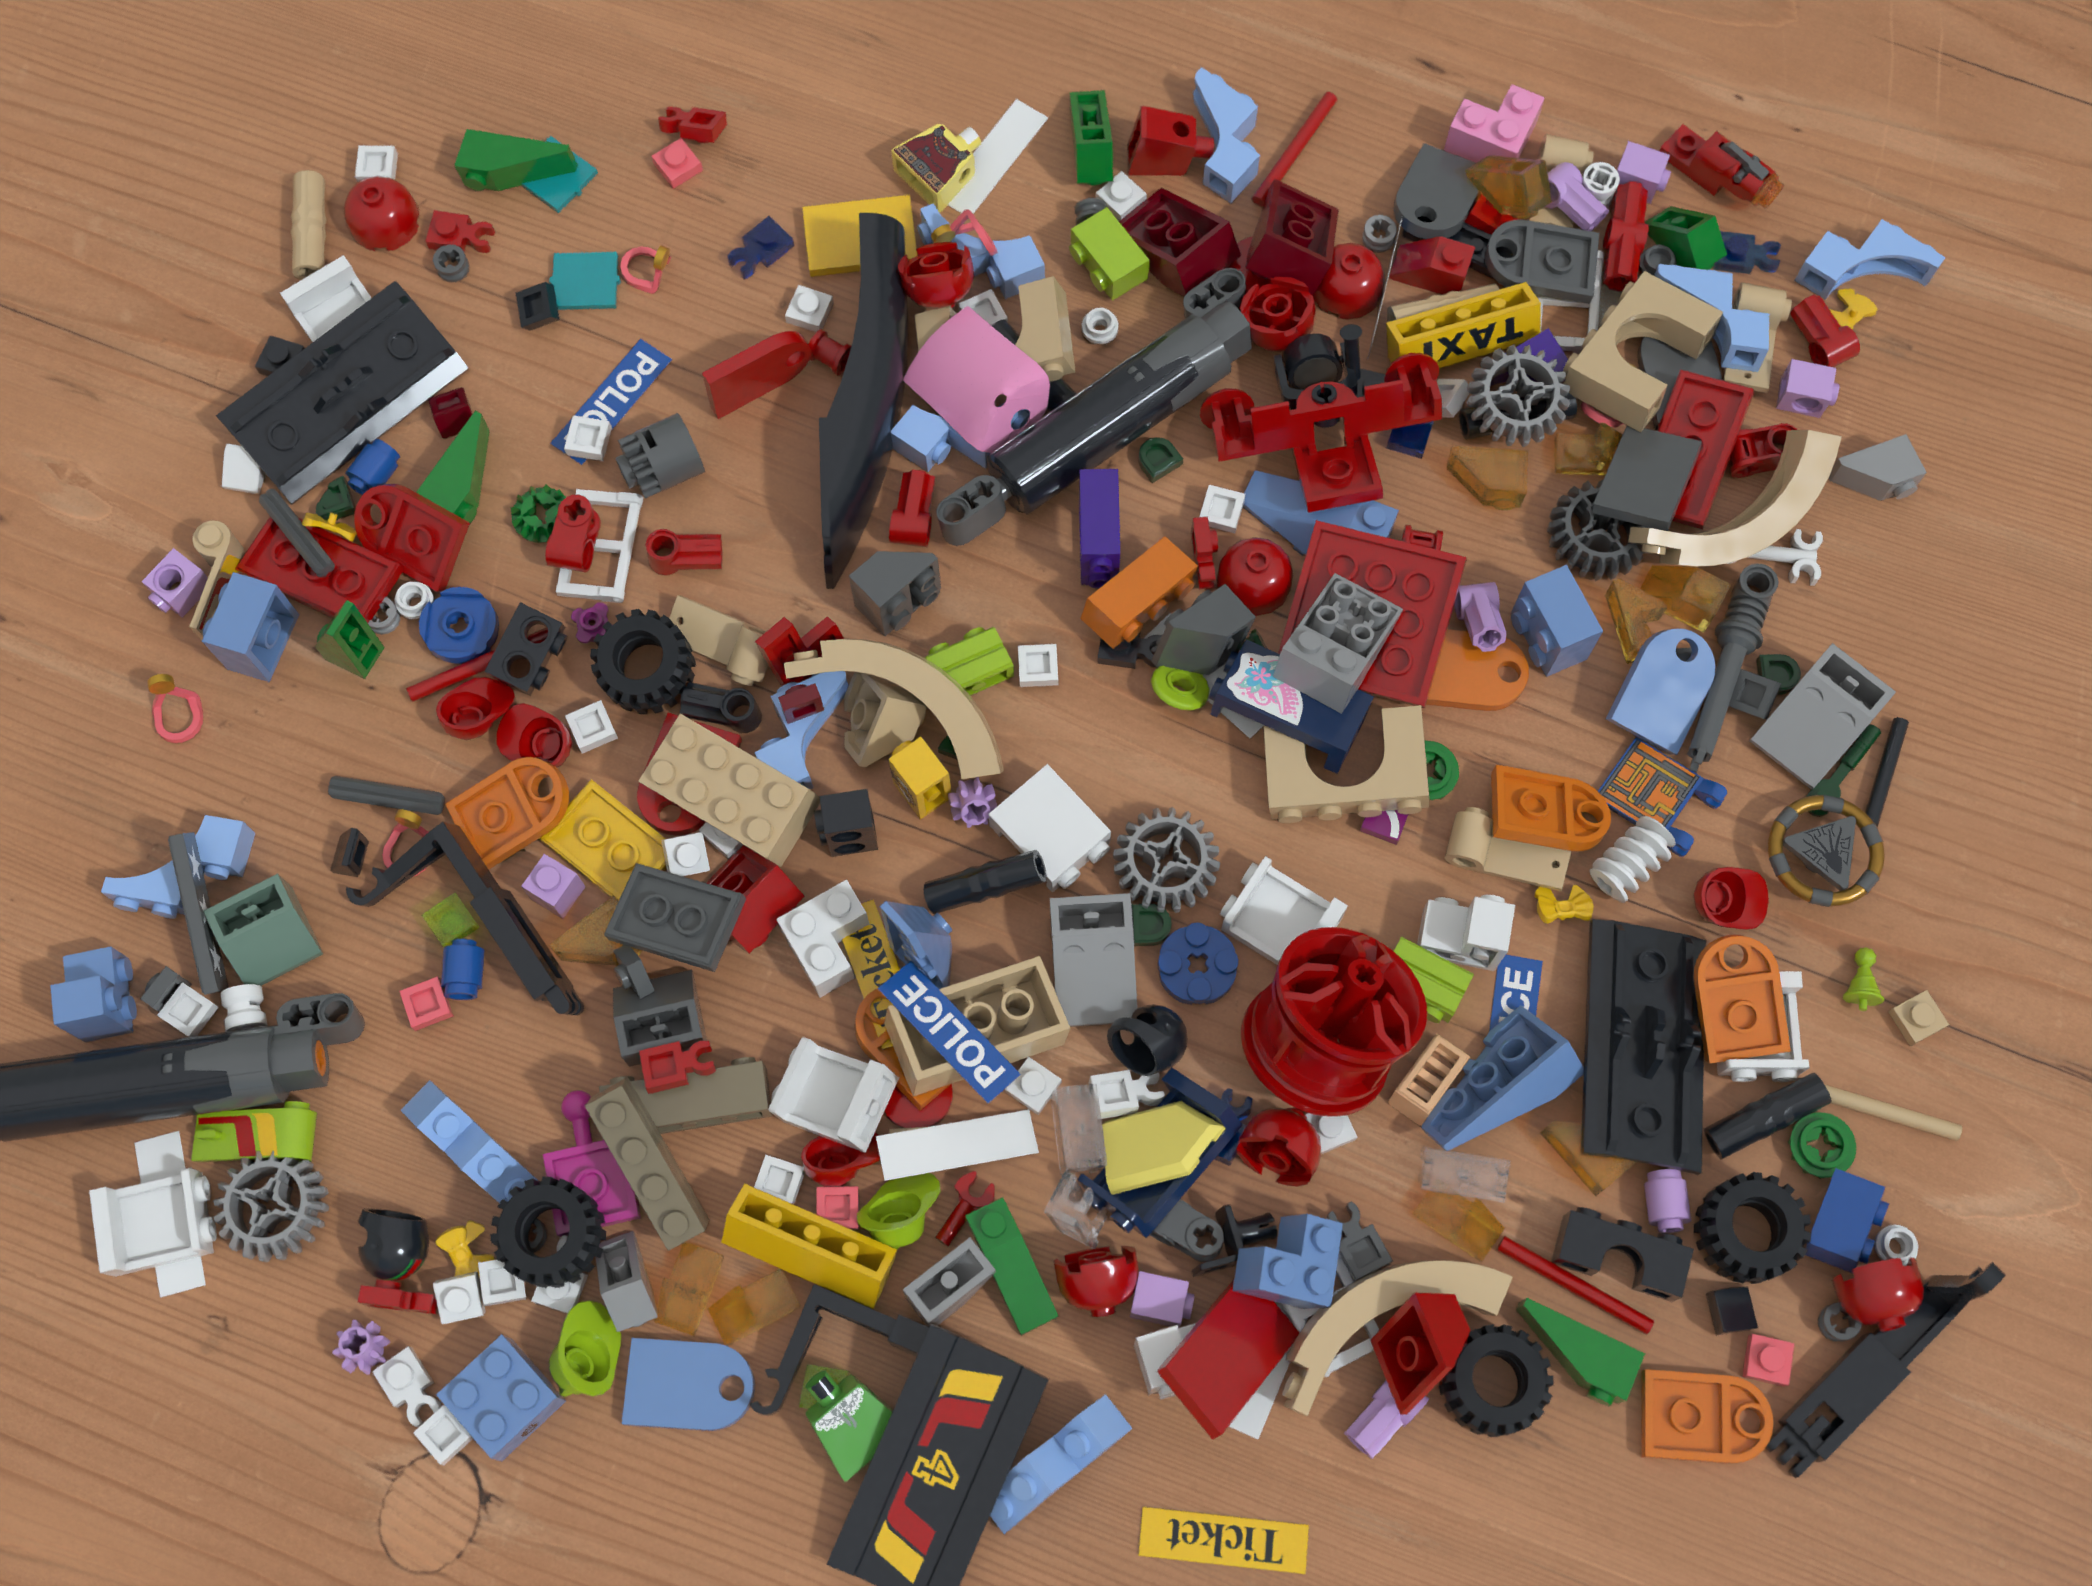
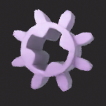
M979 777L964 782L959 780L956 793H948L954 821L962 818L966 822L967 828L982 823L988 824V814L997 807L996 799H994L996 795L993 785L990 784L984 787Z
M355 1319L352 1321V1327L344 1332H337L340 1338L339 1347L334 1349L332 1353L338 1358L345 1359L342 1363V1368L352 1373L358 1365L359 1369L368 1375L371 1372L372 1366L378 1362H386V1359L383 1357L384 1347L390 1344V1340L385 1336L378 1335L381 1327L375 1322L371 1321L364 1328L363 1324Z

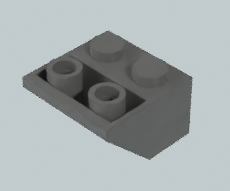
M877 551L849 575L855 607L884 636L888 635L893 629L895 631L902 629L910 621L911 614L920 606L926 607L938 597L941 589L938 558L933 553Z
M1226 584L1214 592H1211V590L1204 591L1195 599L1192 604L1193 606L1185 611L1180 608L1164 622L1166 628L1155 643L1157 649L1151 660L1156 667L1165 666L1210 675L1226 664L1232 651L1239 652L1256 617Z
M692 970L650 979L655 992L641 999L631 987L624 989L622 986L613 988V1018L620 1054L629 1067L641 1064L639 1050L680 1041L684 1052L688 1051L698 1041H707Z

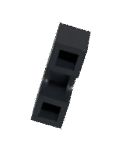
M1577 1207L1576 1211L1570 1210L1563 1216L1552 1263L1592 1276L1600 1271L1605 1253L1608 1250H1618L1625 1253L1634 1264L1635 1277L1632 1290L1670 1302L1683 1297L1694 1249L1682 1245L1683 1240L1681 1238L1666 1233H1658L1657 1237L1641 1232L1642 1226L1625 1220H1617V1224L1602 1220L1601 1213L1584 1207Z

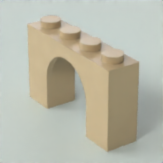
M1646 271L1642 273L1635 283L1630 281L1626 285L1619 298L1620 303L1617 307L1611 305L1607 309L1601 320L1602 326L1598 331L1592 329L1583 342V350L1579 355L1573 353L1563 369L1567 375L1564 384L1570 385L1569 393L1572 396L1640 433L1659 410L1668 385L1626 362L1618 352L1616 345L1633 337H1650L1660 340L1697 359L1714 337L1723 311Z
M1054 276L1019 285L1022 330L1015 346L1038 363L1048 375L1049 381H1056L1064 375L1074 373L1075 364L1066 292ZM950 306L915 314L918 352L929 337L956 314Z
M1421 705L1382 709L1385 747L1383 761L1372 777L1363 783L1349 787L1334 786L1319 779L1307 763L1305 743L1264 725L1268 801L1271 819H1279L1281 823L1300 822L1302 817L1318 816L1321 820H1336L1341 818L1342 814L1358 813L1360 817H1375L1381 815L1382 811L1398 810L1400 814H1415L1422 811V808H1428L1429 789Z

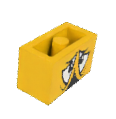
M919 737L914 742L910 740L905 741L893 750L892 757L889 758L893 784L921 820L949 800L948 793H951L949 772L922 737Z

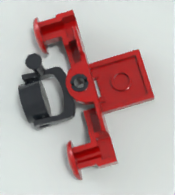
M1348 324L1341 328L1340 335L1344 338V342L1340 343V356L1335 342L1329 336L1307 334L1298 337L1287 346L1283 353V359L1281 354L1274 356L1275 377L1283 402L1255 407L1251 396L1245 391L1236 388H1224L1212 393L1204 400L1200 409V418L1204 425L1213 429L1218 462L1292 448L1308 513L1383 499V487L1368 433L1442 420V397L1436 381L1440 370L1438 363L1430 355L1408 353L1398 357L1387 368L1384 377L1385 383L1364 386V396L1357 398V381L1361 378L1359 337L1362 335L1361 327L1355 324ZM1344 371L1346 378L1339 382ZM1341 417H1343L1345 446L1317 451L1314 424L1318 427L1329 428L1336 425Z

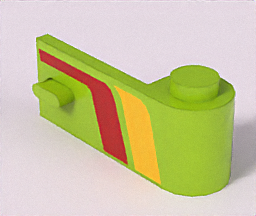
M288 1101L284 1103V1108L232 1110L199 1114L196 1119L191 1161L241 1160V1158L255 1160L257 1151L261 1152L264 1159L269 1160L272 1151H274V1157L277 1159L288 1157L312 1162L317 1112L309 1110V1103Z

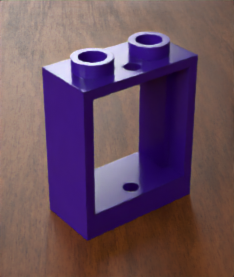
M1080 469L1081 585H1089L1095 589L1102 587L1117 575L1120 570L1118 469Z

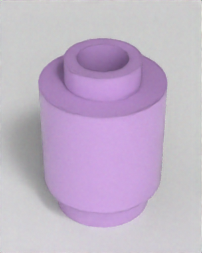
M1661 1169L1647 1173L1648 1182L1644 1184L1649 1225L1658 1226V1231L1661 1233L1683 1231V1224L1691 1222L1687 1183L1686 1180L1682 1179L1681 1171Z

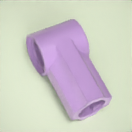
M1560 163L1535 182L1534 193L1540 204L1547 208L1559 207L1582 230H1594L1609 212L1599 200L1582 186V175L1578 168L1571 163Z
M1496 583L1460 585L1454 604L1458 620L1465 621L1473 646L1479 647L1482 652L1494 651L1506 640V629L1499 612V593Z
M1385 1381L1373 1394L1372 1398L1374 1400L1344 1434L1361 1452L1372 1459L1389 1442L1401 1426L1405 1427L1418 1414L1429 1400L1426 1396L1407 1415H1400L1388 1383Z

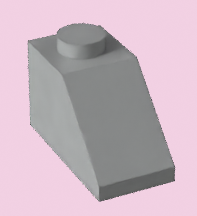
M1905 434L1838 458L1833 465L1829 480L1882 501L1893 496L1896 499H1902L1917 491L1918 483L1927 472L1908 436Z
M631 1231L601 1242L599 1247L604 1249L600 1258L595 1256L600 1293L617 1332L630 1327L641 1326L647 1321L657 1318L654 1292L634 1232Z
M970 1237L906 1286L903 1292L906 1300L927 1327H930L931 1324L938 1326L960 1309L993 1276L996 1270Z

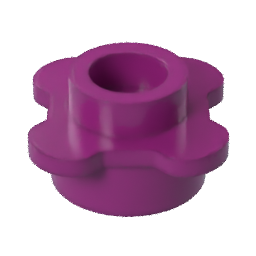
M598 602L591 608H577L572 612L571 619L577 625L578 632L576 637L579 642H594L597 634L602 636L605 634L606 631L602 626L608 621L607 614L609 609L606 604ZM595 620L596 624L591 626L589 622Z

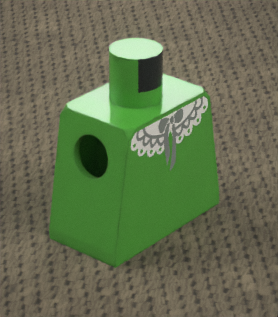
M822 1370L815 1374L806 1384V1389L817 1402L807 1410L805 1415L837 1472L847 1482L872 1460L894 1409L854 1375H848L839 1384H836L827 1371Z

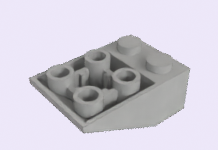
M1335 573L1282 648L1273 677L1342 714L1364 680L1403 609Z
M1832 643L1750 739V742L1813 790L1877 716L1896 691Z
M1130 893L1050 898L1055 992L1070 1027L1113 1024L1119 1018H1131L1133 1012L1137 1009Z

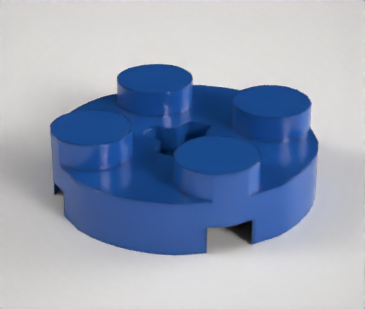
M453 587L440 592L441 596L435 599L432 604L429 601L425 605L419 619V631L428 649L436 658L449 663L462 664L491 651V646L495 643L498 636L499 619L491 603L480 592L468 587ZM463 617L468 627L462 632L456 633L454 629L450 628V625L456 624L458 618Z
M1191 923L1187 927L1174 931L1164 941L1158 960L1159 977L1166 992L1177 1001L1190 1005L1192 1003L1210 1004L1223 998L1233 986L1239 960L1233 944L1222 932L1202 923ZM1192 956L1196 958L1204 957L1206 959L1205 967L1208 970L1205 973L1199 970L1195 971L1194 974L1188 970L1191 965L1188 959Z

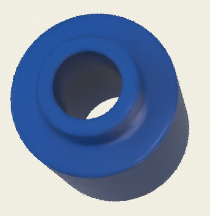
M375 439L372 444H366L345 472L346 476L350 479L347 484L360 495H363L373 487L385 485L398 468L396 462L400 458L399 453L379 439Z
M455 939L452 941V945L443 948L441 987L445 989L444 996L446 998L473 1000L477 998L478 990L482 989L485 950L478 947L476 941L471 939Z

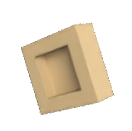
M1927 990L1888 1011L1910 1047L1949 1026V1023Z

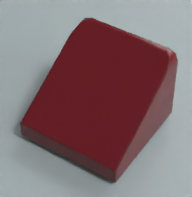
M463 387L428 399L433 419L442 438H449L459 434L473 414Z

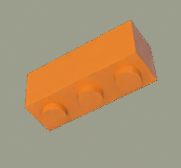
M1164 536L1090 595L1086 600L1080 619L1113 649L1124 640L1130 642L1141 632L1143 624L1150 618L1153 621L1159 619L1166 612L1172 600L1175 598L1182 600L1188 595L1195 585L1192 579L1198 565Z

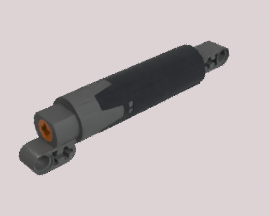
M1233 268L1222 269L1190 290L1183 299L1185 320L987 456V468L990 476L981 475L972 479L939 503L936 514L945 541L951 545L959 546L979 536L1004 517L1006 512L1005 500L1015 510L1028 515L1080 479V469H1094L1230 374L1231 363L1252 349L1250 324L1240 311L1242 299L1246 294L1245 276L1243 273Z
M333 993L287 1001L277 1012L276 1020L278 1025L0 1063V1141L7 1142L284 1103L290 1091L327 1086L329 1080L327 1046L348 1043L357 1039L364 1031V1017L349 996L343 993ZM348 1014L345 1019L335 1023L339 1016Z

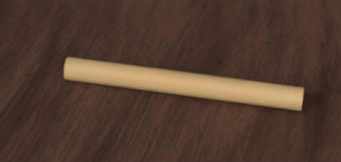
M1825 1085L1831 1096L1832 1104L1956 1141L1961 1136L1962 1125Z

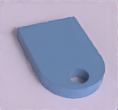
M1687 629L1663 630L1649 637L1641 646L1606 720L1670 755H1677L1715 676L1714 655L1707 642L1695 632ZM1681 640H1686L1692 650L1690 658L1685 662L1680 660L1676 654L1677 644Z
M631 1338L622 1425L717 1431L728 1428L746 1414L752 1403L755 1392L752 1369L741 1354L726 1345ZM732 1376L740 1377L744 1383L742 1396L734 1401L726 1400L721 1393L723 1382Z

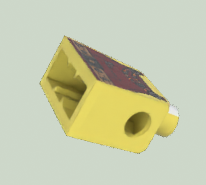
M937 124L891 150L893 169L929 205L934 203L940 213L974 176L975 159L972 151L981 145L980 137L971 127H967L960 134L954 136L943 124Z

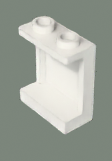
M344 255L280 293L312 343L372 298L357 278L352 266Z
M1048 764L988 814L989 826L999 837L1004 835L1021 854L1032 850H1037L1040 853L1046 868L1047 887L1051 892H1054L1060 886L1063 889L1069 887L1080 876V868L1089 861L1093 864L1098 862L1110 849L1108 846L1111 840L1110 829Z
M1265 856L1259 866L1253 862L1241 880V883L1246 886L1239 897L1232 894L1220 912V915L1224 917L1221 930L1278 965L1283 952L1296 937L1317 928L1337 927L1348 905L1335 897L1331 903L1273 868L1271 866L1272 860Z
M1779 971L1791 1052L1717 1062L1718 1076H1731V1080L1734 1082L1754 1081L1757 1079V1076H1772V1081L1790 1082L1797 1080V1076L1810 1068L1809 1060L1802 1059L1796 992L1803 988L1801 971Z
M802 1037L798 1046L790 1054L788 1068L781 1083L776 1086L772 1093L769 1112L784 1123L866 1153L899 1077L884 1064L873 1060L865 1063L822 1048L811 1039Z
M186 1168L181 1170L180 1175L116 1190L102 1187L89 1191L99 1271L102 1274L116 1277L214 1253L212 1241H216L217 1230L213 1218L208 1214L207 1201L211 1199V1188L207 1177L203 1176V1173L200 1171Z

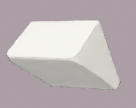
M226 444L222 474L223 489L260 494L266 475L265 472L242 446Z

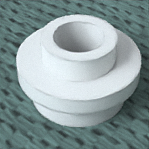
M1095 308L1083 318V335L1092 343L1106 344L1116 337L1118 333V320L1108 309ZM1103 325L1106 329L1099 331L1095 330L1094 327Z
M407 582L399 587L394 601L398 612L408 619H419L425 605L429 601L431 604L433 603L434 596L425 584ZM421 598L417 605L409 606L412 599Z
M1890 1225L1881 1229L1876 1235L1874 1246L1876 1254L1881 1261L1901 1258L1903 1266H1906L1910 1257L1916 1258L1918 1242L1914 1234L1906 1227ZM1891 1239L1899 1242L1901 1246L1899 1254H1895L1890 1250L1889 1242Z

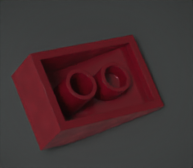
M1274 178L1248 250L1245 268L1251 270L1254 275L1262 279L1274 277L1295 278L1304 282L1308 286L1309 293L1313 296L1332 265L1339 209Z
M1162 187L1119 221L1149 259V272L1165 287L1184 297L1190 290L1218 271L1226 269L1241 256L1230 221Z

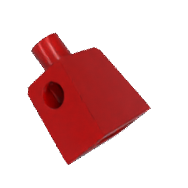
M1141 106L1127 144L1128 175L1182 176L1187 173L1192 158L1210 159L1212 157L1214 138L1196 136V119L1191 115Z

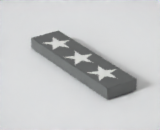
M191 832L169 836L168 843L202 993L206 995L225 990L229 986L220 946L203 912L210 908L211 905L195 834Z

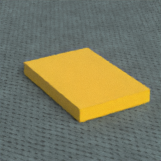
M910 195L802 207L811 277L861 271L859 213H879L898 220L905 230V254H907L908 261L917 256Z
M592 779L568 804L566 813L560 823L553 830L539 838L546 846L616 903L619 902L636 863L662 871L667 870L661 840L665 838Z

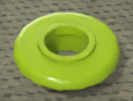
M1159 666L1153 672L1151 678L1153 690L1169 706L1180 710H1195L1203 707L1208 702L1210 689L1207 680L1202 674L1165 666ZM1174 685L1182 687L1185 691L1178 690Z

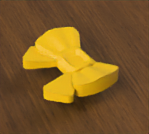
M1854 289L1838 290L1837 297L1847 306L1843 312L1829 309L1841 327L1848 326L1852 330L1854 325L1863 317L1874 316L1878 310L1877 306L1869 298L1855 294Z
M330 512L328 521L314 513H306L302 521L303 526L320 527L339 533L351 542L354 541L357 533L354 530L355 528L345 523L335 524L338 515Z
M1573 885L1568 900L1561 901L1556 900L1549 888L1539 887L1535 891L1534 896L1538 899L1537 913L1546 924L1553 922L1557 918L1565 920L1566 918L1576 917L1584 921H1589L1592 918L1594 910L1593 901L1578 885Z
M469 1220L465 1227L455 1226L449 1228L437 1237L436 1245L448 1252L456 1267L455 1276L478 1272V1277H480L478 1263L494 1260V1255L492 1254L473 1255L468 1246L470 1242L484 1232L485 1226L483 1224Z

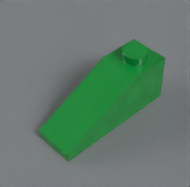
M1105 90L1070 92L1077 184L1100 185L1103 182L1113 181V141Z
M466 129L454 167L465 186L477 191H483L484 189L501 191L521 186L522 183L576 172L578 164L570 146L566 144Z
M475 411L416 492L468 521L470 524L473 522L479 507L490 433L481 413Z
M348 600L336 612L330 623L325 624L321 628L315 645L326 661L363 679H366L385 648L354 603Z
M1002 1197L966 1215L967 1224L979 1249L996 1270L993 1278L1021 1336L1058 1318V1313L1004 1198Z
M1525 1298L1518 1303L1516 1311L1576 1384L1589 1390L1587 1397L1611 1407L1613 1402L1619 1404L1627 1401L1645 1353L1529 1298Z

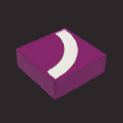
M1398 810L1382 811V814L1379 816L1365 817L1360 831L1397 845L1408 814H1400Z

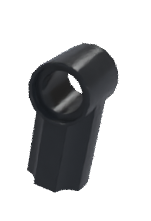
M689 682L683 690L680 714L687 718L729 726L738 733L752 732L761 722L762 713L753 695L743 688L725 690ZM742 705L749 706V710L743 716H733L734 711Z

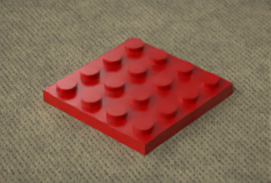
M1316 520L1278 654H1281L1282 648L1336 573L1403 609L1358 689L1374 696L1413 706L1421 705V708L1425 709L1467 557Z

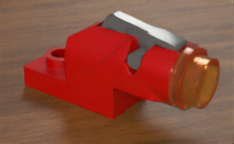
M1682 124L1659 150L1670 155L1668 163L1713 196L1724 187L1736 197L1749 201L1755 207L1760 205L1766 209L1784 187V184L1778 180L1779 175L1757 156L1741 149L1718 131H1715L1706 141Z

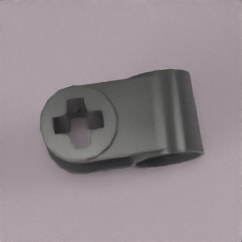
M1181 1199L1150 1234V1236L1158 1241L1174 1247L1200 1262H1209L1216 1259L1221 1253L1224 1240L1223 1231L1216 1221L1196 1211ZM1206 1232L1211 1233V1242L1214 1246L1206 1244L1203 1249L1197 1246L1198 1238L1195 1235L1202 1237Z

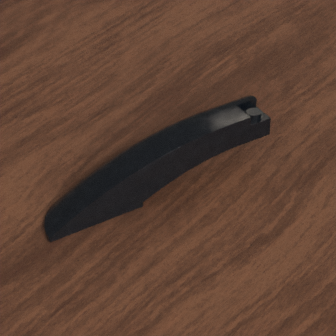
M859 213L861 284L855 332L844 374L827 417L819 418L821 520L827 589H834L873 511L893 450L891 430L899 422L905 388L903 378L907 368L908 302L898 269L899 262L906 255L905 230L903 225L895 218L879 213Z

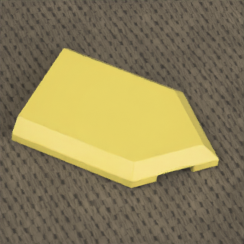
M1182 1101L1104 1121L1102 1128L1105 1170L1110 1193L1113 1195L1190 1175L1200 1163L1198 1158L1211 1141H1217L1225 1127Z

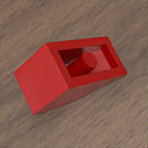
M1441 236L1402 244L1399 246L1389 279L1441 295L1450 291H1461L1475 246Z

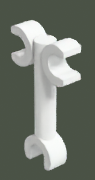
M1796 529L1790 539L1791 548L1770 545L1746 558L1793 563L1794 565L1788 575L1790 583L1795 584L1799 578V571H1805L1810 575V586H1815L1821 576V568L1816 561L1817 550L1823 542V536L1821 532L1816 531L1812 538V544H1807L1801 539V529Z

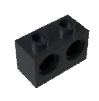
M520 602L485 672L489 676L530 696L534 689L540 691L550 673V670L545 667L551 655L558 656L568 636L563 634L565 626L562 622ZM538 624L546 626L548 628V636L543 642L535 644L528 641L527 634L532 626ZM517 659H526L530 662V671L523 678H515L510 674V666Z
M867 789L819 796L821 809L814 810L816 829L820 837L821 846L828 845L832 857L878 850L873 811Z

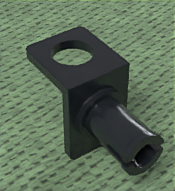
M1230 1204L1222 1206L1215 1212L1217 1223L1223 1231V1243L1228 1257L1199 1264L1192 1270V1275L1196 1277L1236 1266L1239 1249L1249 1244L1276 1239V1225L1260 1229L1269 1226V1223L1275 1221L1272 1214L1268 1212L1261 1216L1237 1222Z

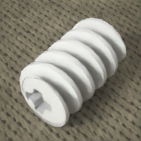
M1642 816L1636 822V826L1630 827L1625 832V837H1619L1614 843V847H1609L1603 853V857L1597 858L1594 861L1593 868L1590 869V875L1604 893L1620 903H1625L1628 900V896L1623 888L1635 893L1639 886L1634 878L1641 882H1647L1650 876L1646 868L1657 872L1661 868L1657 858L1668 862L1672 856L1667 846L1674 847L1676 845L1675 838L1657 820L1649 816Z

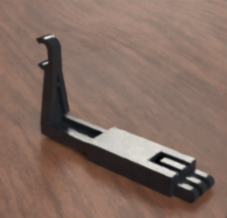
M441 822L388 869L383 870L373 867L372 875L377 878L378 883L376 888L366 896L362 897L361 890L346 887L347 896L352 903L370 907L426 867L447 855L475 898L470 902L533 999L538 1001L548 1000L559 1014L577 1016L584 1011V1004L573 989L574 986L511 891L500 888L460 826Z
M1992 1262L1984 1270L1978 1267L1970 1275L1929 1276L1923 1282L1924 1294L1921 1305L1915 1313L1904 1318L1906 1326L1886 1332H1880L1878 1328L1874 1333L1870 1332L1862 1335L1778 1421L1781 1427L1771 1436L1765 1448L1772 1452L1782 1442L1787 1446L1776 1457L1781 1465H1785L1794 1455L1799 1458L1789 1470V1473L1795 1479L1814 1461H1826L1911 1373L1907 1366L1971 1300L1989 1293L2002 1281L2005 1274ZM1823 1402L1830 1408L1829 1411L1837 1415L1831 1422L1823 1415H1819L1810 1427L1804 1422Z
M814 1284L778 1370L772 1368L765 1369L768 1378H775L779 1381V1389L772 1404L762 1406L756 1401L751 1403L750 1406L755 1412L764 1416L774 1415L780 1411L823 1319L819 1314L820 1310H825L888 1338L891 1346L914 1356L918 1355L929 1327L902 1315H898L896 1320Z

